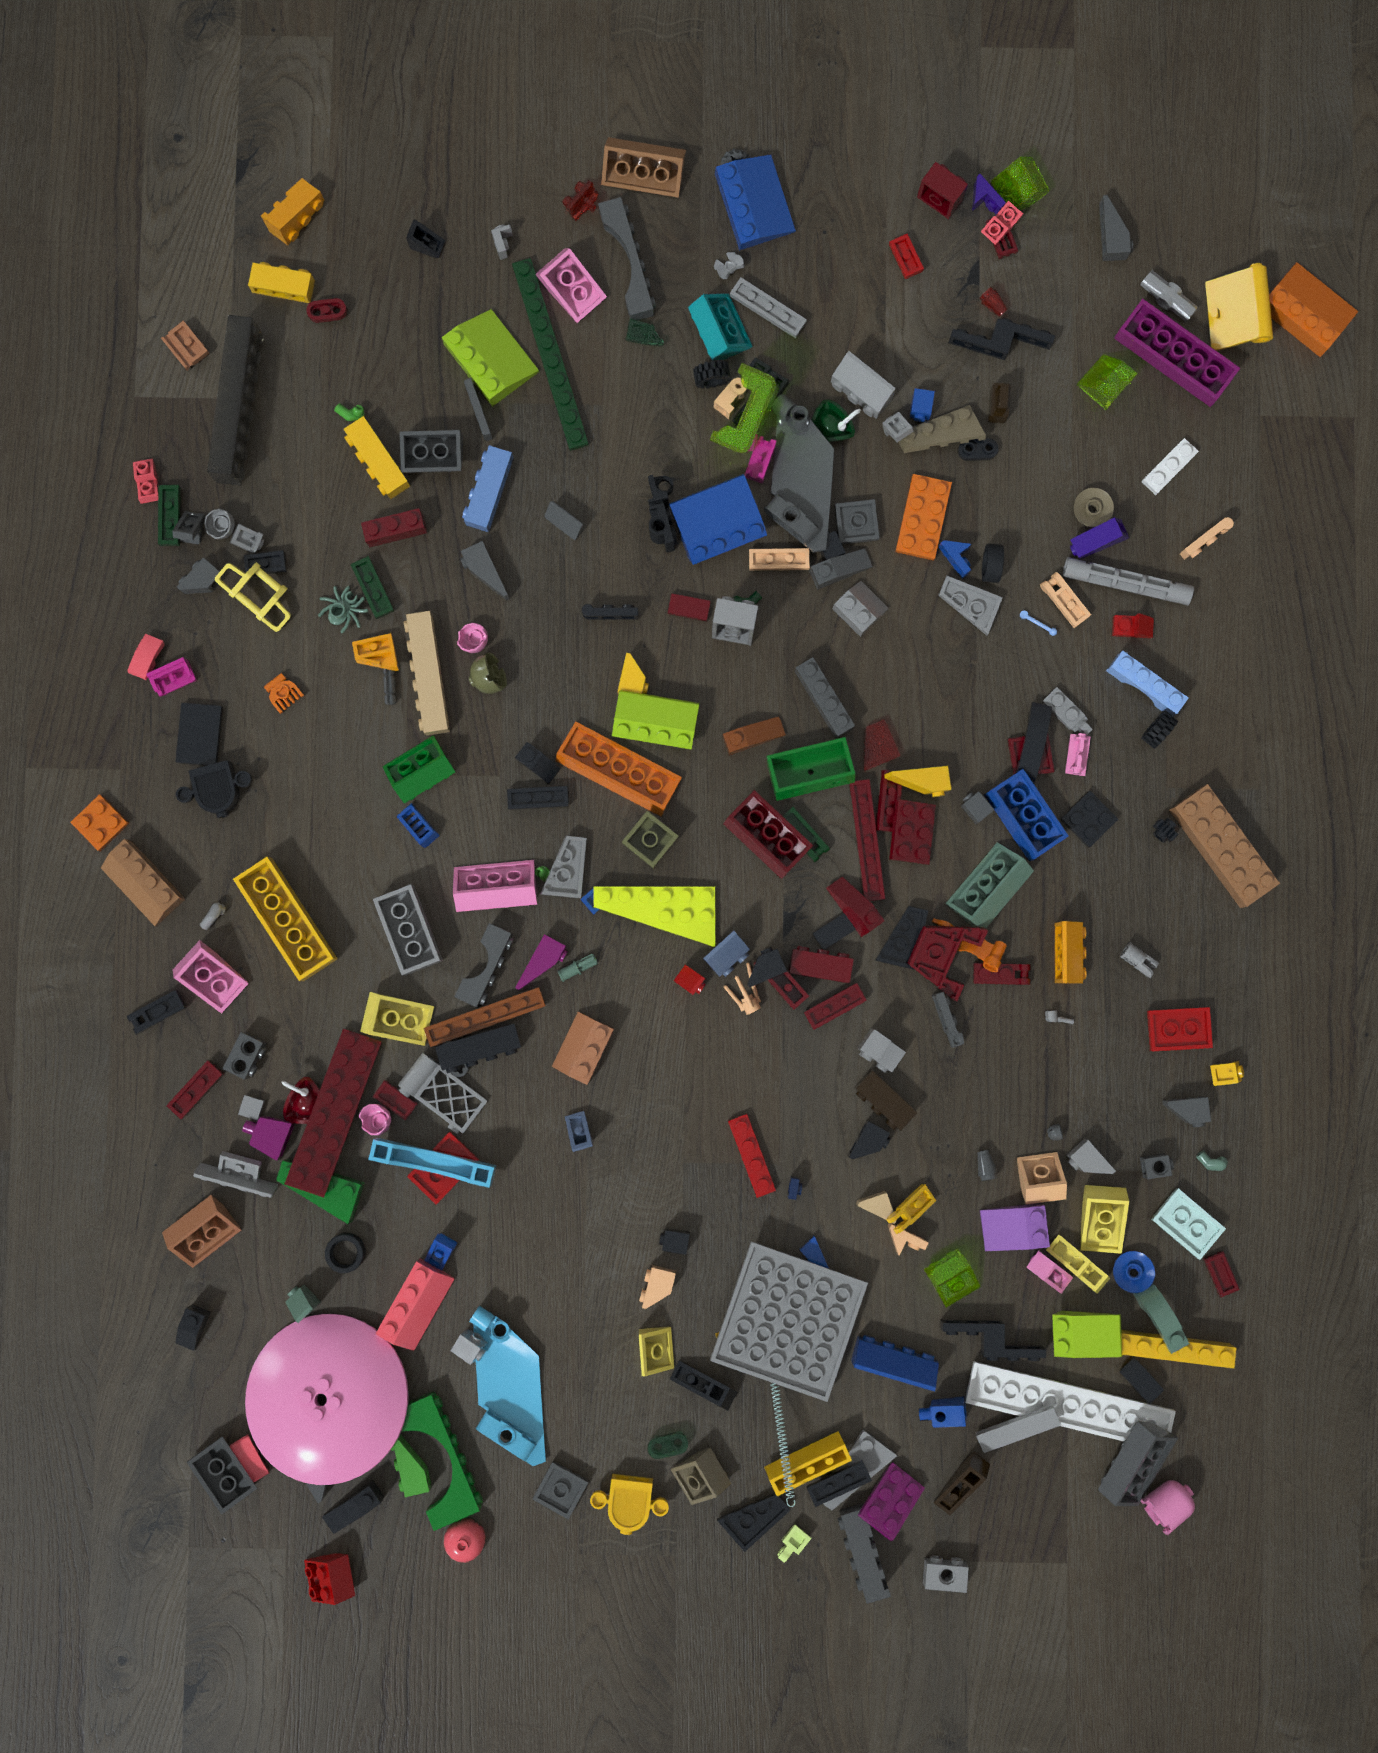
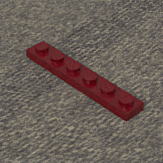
M870 779L850 783L849 787L863 895L869 901L885 900Z

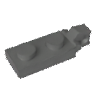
M944 992L932 994V999L951 1048L964 1044L963 1034L956 1029V1017L954 1014H951L949 1006H951L949 997L944 995Z

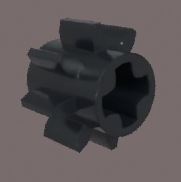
M1169 818L1165 820L1160 819L1153 825V828L1156 829L1153 835L1162 843H1165L1167 840L1171 842L1179 835L1175 832L1178 826Z

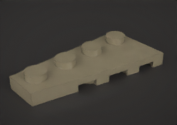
M968 405L914 426L913 432L898 443L903 452L908 453L930 449V446L939 445L940 447L948 446V443L960 442V444L969 443V440L978 439L979 441L986 440V434L971 406Z

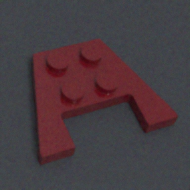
M923 926L908 964L957 1002L964 984L946 977L961 941L981 947L988 930L984 927Z

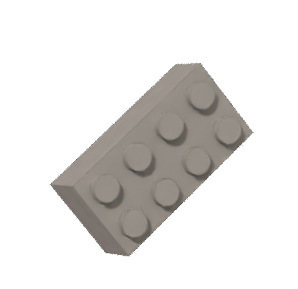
M723 596L722 599L717 598L712 638L751 645L758 606L748 600H743L741 603L734 601V598Z
M410 884L373 899L401 975L406 976L443 961L414 885Z

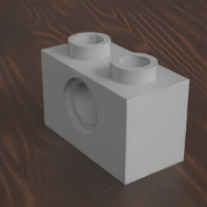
M930 1556V1558L924 1559L923 1585L925 1589L967 1593L969 1567L962 1558L952 1557L951 1560H946L940 1556ZM945 1569L951 1570L947 1577L941 1576V1572Z

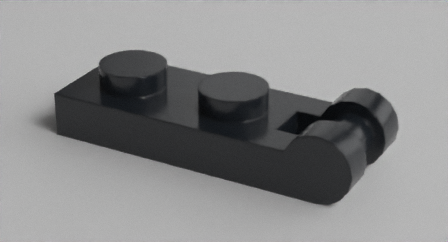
M585 604L582 607L583 617L587 620H638V608H634V605H622V608H614V605H602V608H593L592 605Z
M174 990L127 1016L129 1022H132L134 1026L133 1031L137 1035L187 1007L178 990ZM141 1016H143L145 1020V1023L143 1024L139 1020Z

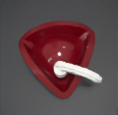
M303 1077L295 1086L282 1081L281 1083L291 1089L283 1108L284 1119L291 1123L307 1124L319 1094V1088L310 1077Z

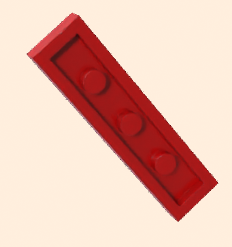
M744 1114L728 1120L756 1197L759 1198L776 1191L748 1115Z

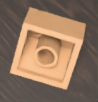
M1057 1152L1017 1157L1020 1186L1026 1205L1066 1199L1067 1182Z

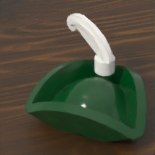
M827 399L818 405L811 421L828 442L848 439L855 435L851 419L859 414L861 409H857L848 415L838 403Z

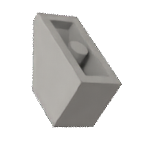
M1083 1139L1067 1154L1070 1159L1068 1163L1074 1170L1079 1169L1083 1172L1105 1174L1116 1172L1089 1140Z

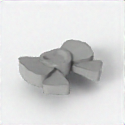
M727 252L729 261H726L725 265L719 260L715 261L714 269L717 270L718 275L722 279H727L730 273L733 274L736 269L744 268L745 265L740 255L735 254V252Z

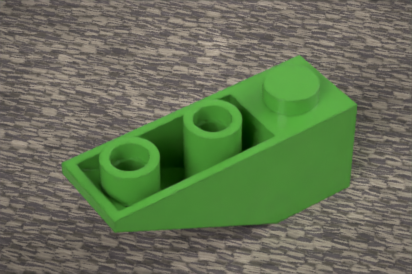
M400 1434L391 1449L392 1451L395 1450L396 1459H394V1466L396 1471L400 1473V1491H404L405 1497L429 1492L432 1484L428 1466Z

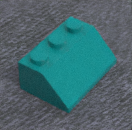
M729 293L703 294L688 307L691 317L698 328L699 335L707 348L708 355L712 360H725L753 347Z

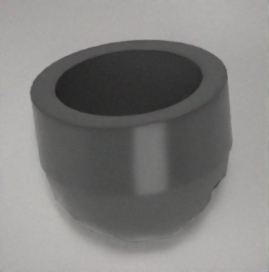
M1060 1123L1053 1124L1048 1128L1047 1133L1050 1139L1056 1141L1063 1139Z

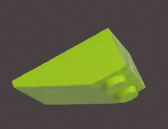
M1059 1311L1052 1315L1054 1357H1122L1121 1314Z

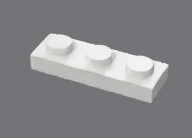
M1184 438L1142 480V483L1157 495L1199 451Z

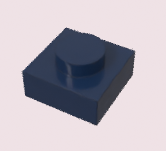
M790 1176L788 1199L796 1200L797 1195L801 1196L802 1183H799L800 1179L798 1177Z

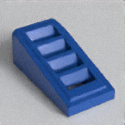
M412 803L396 816L415 840L424 848L439 837L437 831ZM414 812L415 815L406 821L405 819ZM420 819V821H418L413 827H411V825L416 820ZM423 825H425V827L419 833H416V831H418Z

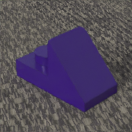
M979 174L974 184L972 211L985 202L987 209L997 215L1006 202L986 179Z

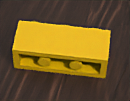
M260 262L259 264L252 263L248 286L252 293L310 303L315 280L312 274L304 269L296 271L291 270L287 266L280 265L279 267H274L269 263Z

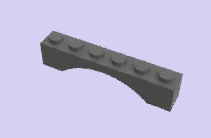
M621 197L598 203L604 230L621 244L630 261L631 280L625 295V303L630 321L634 322L654 316L653 309L656 308L654 297L649 296L648 290H651L649 279L644 278L643 271H646L643 259L639 260L637 253H640L638 241H634L632 237L635 232L632 222L628 223V206L626 203L623 204Z

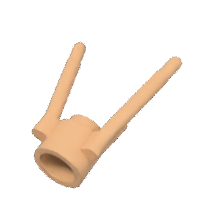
M747 962V963H746V966H747L748 975H749V978H750V975H751V973H752V969H751L750 963ZM735 976V980L744 996L741 999L742 1002L727 985H724V989L738 1004L740 1010L745 1011L746 1015L761 1008L759 1005L761 1000L758 996L756 985L752 986L753 995H748L740 978Z

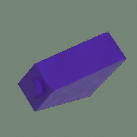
M1114 517L1072 538L1070 548L1074 556L1083 559L1130 537L1122 520Z

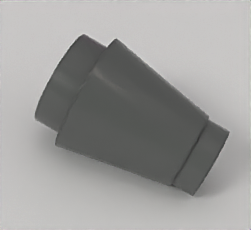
M989 1150L977 1152L978 1177H981V1181L996 1179L998 1170Z

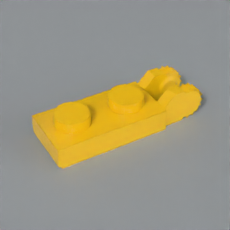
M921 1184L886 1220L888 1223H893L900 1216L904 1221L897 1224L893 1229L896 1234H899L909 1225H912L936 1202V1199L926 1184Z

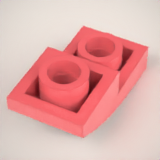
M1008 201L981 230V233L996 245L1021 219L1023 213Z
M147 459L133 462L138 500L141 504L158 501L159 484L154 460Z
M145 634L133 655L128 673L146 680L148 678L146 674L154 669L156 666L155 659L165 646L163 640Z
M249 1435L230 1445V1448L253 1482L269 1474L268 1467L259 1455L258 1449Z

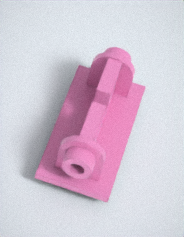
M1078 733V735L1070 734L1065 774L1085 776L1090 736H1086L1083 733Z

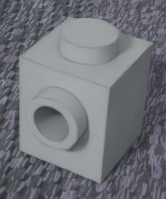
M467 1328L460 1334L451 1352L471 1365L476 1360L480 1361L486 1352L484 1347L487 1342L480 1334L472 1332Z

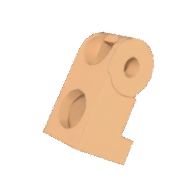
M734 378L714 401V408L727 419H730L734 414V404L745 397L747 390L746 381L742 378Z

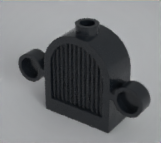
M228 760L188 770L193 789L185 786L178 788L176 798L182 803H189L195 798L202 809L216 814L218 819L228 817V812L236 807L240 798L238 786L242 788L249 787L252 784L253 778L246 771H240L235 775L233 763Z

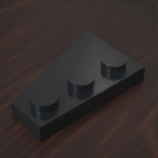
M908 906L875 961L915 970L908 964V960L920 932L926 924L928 910Z
M776 1493L721 1516L717 1518V1521L741 1549L746 1552L782 1519L791 1508L780 1495L776 1496Z

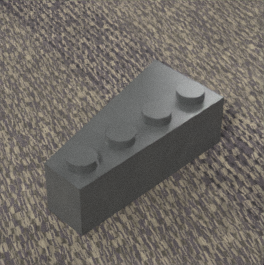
M862 1503L839 1510L841 1517L837 1519L840 1529L846 1531L847 1537L843 1539L846 1550H851L853 1555L849 1560L852 1570H857L859 1578L855 1579L858 1590H863L866 1603L868 1604L891 1597L870 1525L858 1516L863 1507Z

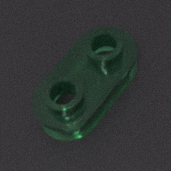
M673 1432L653 1437L648 1443V1453L654 1459L683 1454L688 1448V1438L682 1432ZM680 1439L682 1443L681 1445H676L674 1441ZM657 1443L661 1444L662 1448L656 1450L654 1445Z

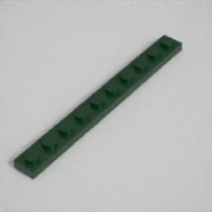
M531 258L512 263L569 450L572 451L588 446L587 437Z

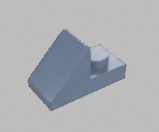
M582 1111L565 1116L572 1151L575 1152L592 1147L593 1139L589 1131L585 1112Z

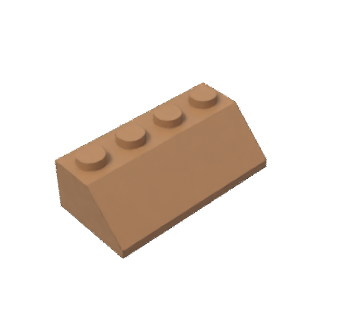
M608 137L604 147L601 185L679 198L686 150Z
M124 839L108 854L101 867L155 927L185 900L183 895L130 840Z

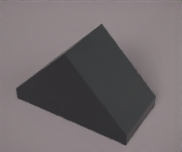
M414 219L406 237L410 249L439 258L445 240Z

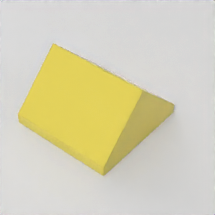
M671 1327L639 1329L642 1376L674 1369Z

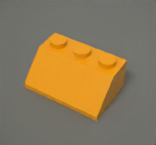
M1061 921L1055 923V983L1081 984L1083 979H1086V968L1083 967V959H1086V947H1083V939L1086 938V927H1083V922Z

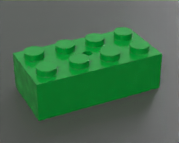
M846 737L766 756L776 801L855 782L856 774ZM809 771L814 772L812 775L808 774Z

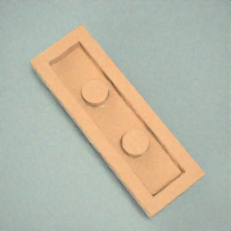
M809 548L749 549V571L809 570L810 568Z

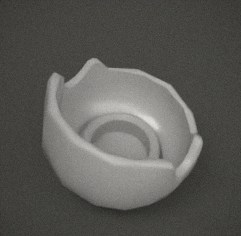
M218 508L212 510L206 516L204 525L208 535L214 539H224L234 532L235 520L228 511Z

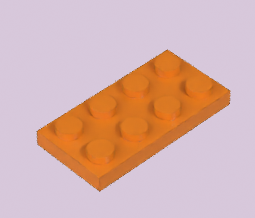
M917 474L912 475L895 552L935 560L952 482Z

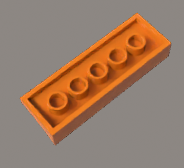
M576 721L556 754V762L662 817L682 779L681 776Z

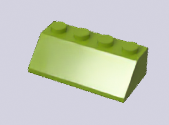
M620 690L612 736L692 750L699 703Z

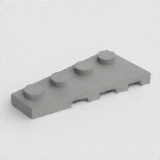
M863 1429L848 1450L852 1461L834 1469L831 1474L863 1460L872 1478L897 1457V1454ZM858 1488L824 1503V1505L833 1510Z

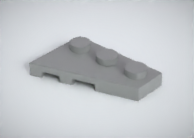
M946 576L938 595L986 636L989 634L1003 598L949 576Z
M565 836L540 895L581 898L587 838Z

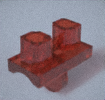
M590 180L586 183L579 181L574 188L576 195L574 197L566 196L562 201L564 207L575 221L582 214H585L587 210L594 212L597 209L594 202L599 194Z

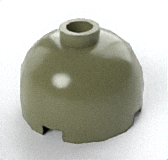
M489 652L478 657L470 668L469 681L471 685L485 694L497 693L504 690L507 686L504 669L501 668L499 670L496 664L499 663V660L494 654Z

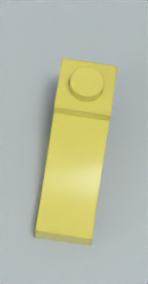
M1060 1235L1046 1249L1047 1252L1097 1294L1110 1279L1106 1273Z

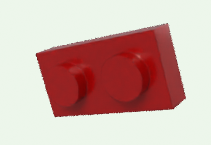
M908 234L889 241L890 249L905 279L923 272L924 267Z

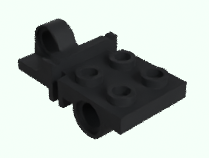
M649 475L648 481L653 496L652 499H648L651 515L649 521L650 538L656 544H664L667 553L674 551V545L677 544L674 527L670 528L672 518L668 495L674 489L673 481L668 476L653 477V475ZM661 482H668L670 488L667 491L660 490L659 484Z

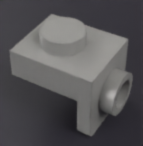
M237 524L230 543L254 553L260 550L264 543V539H262L263 533H257Z

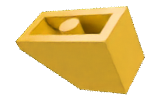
M626 653L618 695L620 690L647 694L649 684L646 683V677L632 655Z

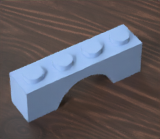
M1124 651L1116 656L1106 670L1122 683L1130 684L1141 690L1153 701L1155 707L1162 712L1167 711L1172 716L1178 714L1188 700L1187 696Z

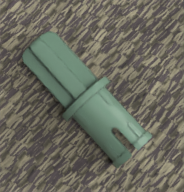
M590 954L578 961L573 960L572 964L557 970L564 982L577 974L581 975V972L597 965V959L594 954Z

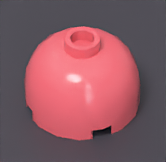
M463 1518L448 1527L444 1535V1547L451 1559L466 1563L474 1560L481 1554L485 1545V1533L483 1527L474 1522L475 1520Z

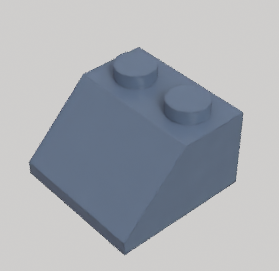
M733 931L706 955L703 960L719 977L722 974L726 977L734 970L732 965L735 962L741 963L749 956L747 951L750 949L737 933Z

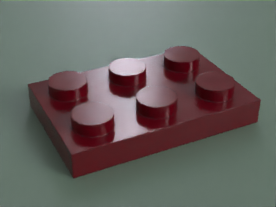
M901 799L895 801L889 860L923 865L930 864L936 805Z

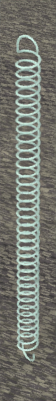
M772 1390L774 1392H772L771 1394L778 1392L780 1390ZM775 1396L772 1397L773 1399H775V1400H773V1402L776 1401V1400L781 1399V1398H774ZM775 1410L777 1412H775L774 1414L781 1412L783 1410ZM778 1437V1439H782L778 1441L779 1443L787 1444V1442H780L786 1440L787 1438ZM780 1453V1455H785L782 1456L781 1459H786L781 1461V1463H787L784 1465L790 1464V1462H784L790 1460L789 1458H783L789 1456V1454ZM782 1465V1467H788V1468H785V1469L791 1468L790 1466H784V1465ZM785 1469L782 1470V1471H786V1473H790V1472H791V1471L785 1470Z

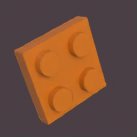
M100 794L70 822L100 852L129 824Z

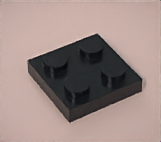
M1088 791L1060 820L1090 848L1119 819L1091 791Z

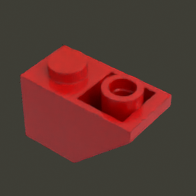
M684 965L674 979L675 983L692 995L695 992L699 994L706 985L703 982L705 978L687 965Z

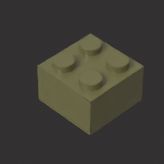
M646 811L623 839L622 844L654 869L679 839V836L650 812Z

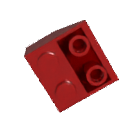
M334 1553L304 1560L305 1574L309 1584V1596L312 1602L336 1605L355 1596L348 1554Z

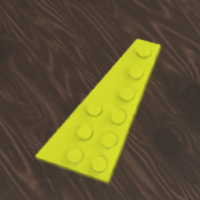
M593 887L594 908L715 947V887Z

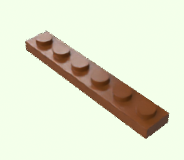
M537 987L425 1027L424 1031L429 1045L432 1047L545 1007L546 1005L541 990Z

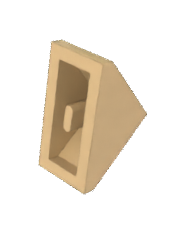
M886 1191L859 1199L856 1202L857 1206L885 1220L893 1212Z

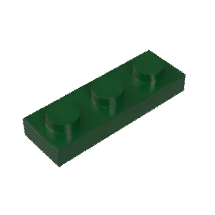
M159 485L158 487L159 546H180V539L173 538L172 532L180 520L181 487L179 485Z
M367 556L350 564L375 618L379 619L394 612L370 557Z

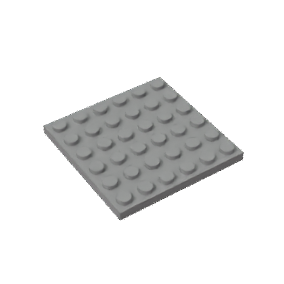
M751 1241L710 1361L828 1402L868 1282Z

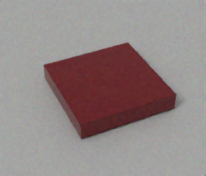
M1048 734L1037 775L1055 772ZM1025 736L1007 739L1013 775L1016 773Z

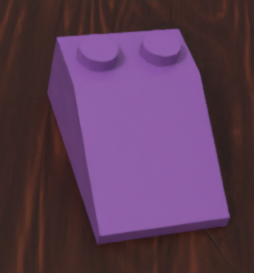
M1037 1203L980 1210L985 1251L1028 1250L1050 1247L1046 1211L1043 1204Z

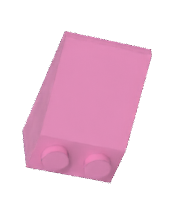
M564 248L535 274L576 323L607 297L570 248Z
M200 940L173 969V977L221 1014L249 984L223 958Z

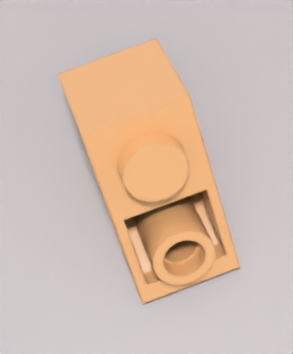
M652 1265L651 1270L647 1269L644 1280L648 1282L646 1290L642 1289L639 1300L643 1302L642 1308L647 1309L671 1294L676 1270Z

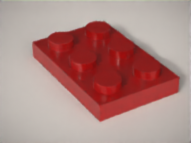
M1210 1007L1147 1011L1150 1051L1213 1048Z
M451 1131L433 1148V1151L476 1161L480 1160ZM414 1169L407 1176L436 1205L460 1181L455 1178Z

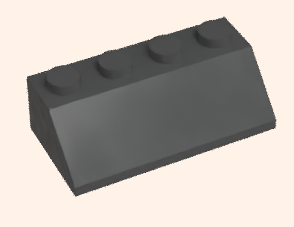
M1138 1421L1131 1428V1434L1128 1439L1121 1445V1451L1112 1461L1111 1468L1102 1478L1098 1490L1115 1506H1139L1141 1499H1143L1178 1437L1151 1422Z

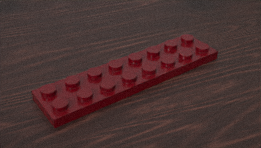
M346 1029L342 1030L285 1185L325 1198L381 1047V1041Z

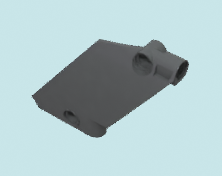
M781 394L776 398L772 406L773 413L777 415V442L771 494L775 497L764 507V511L772 520L812 552L824 551L827 548L834 448L811 421L806 407L798 406L787 396ZM791 517H795V518H796V519L793 520V521H788V519L791 518Z

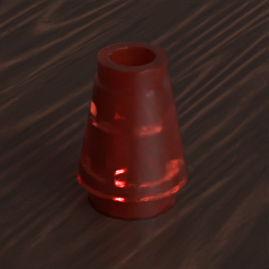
M992 287L979 297L982 301L981 304L998 317L1007 310L999 293Z

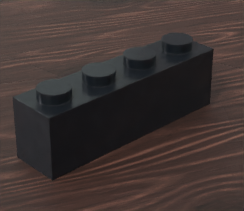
M511 1024L436 1046L435 1049L441 1070H446L447 1073L459 1070V1065L466 1064V1067L477 1065L478 1060L486 1058V1062L497 1059V1054L505 1052L506 1056L517 1053V1048H520L521 1045L515 1024Z

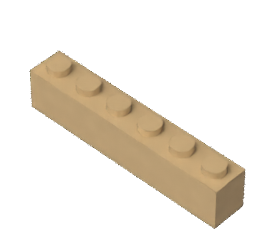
M430 611L406 614L407 621H404V628L406 633L409 632L410 640H407L408 652H412L413 660H410L411 672H415L416 678L413 680V688L415 692H418L419 698L415 702L417 711L421 712V719H418L420 731H423L426 736L450 732L433 615Z

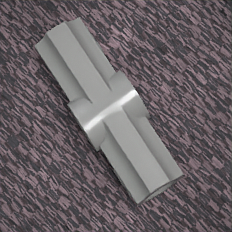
M1153 270L1140 284L1156 298V302L1160 307L1172 310L1185 322L1198 308V306L1182 294L1183 292L1177 284L1173 282L1168 283Z

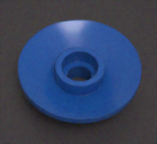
M1129 1251L1120 1255L1115 1261L1113 1276L1116 1283L1123 1290L1130 1293H1139L1152 1285L1155 1278V1268L1152 1261L1145 1254ZM1135 1269L1138 1275L1135 1277L1131 1276L1130 1270Z

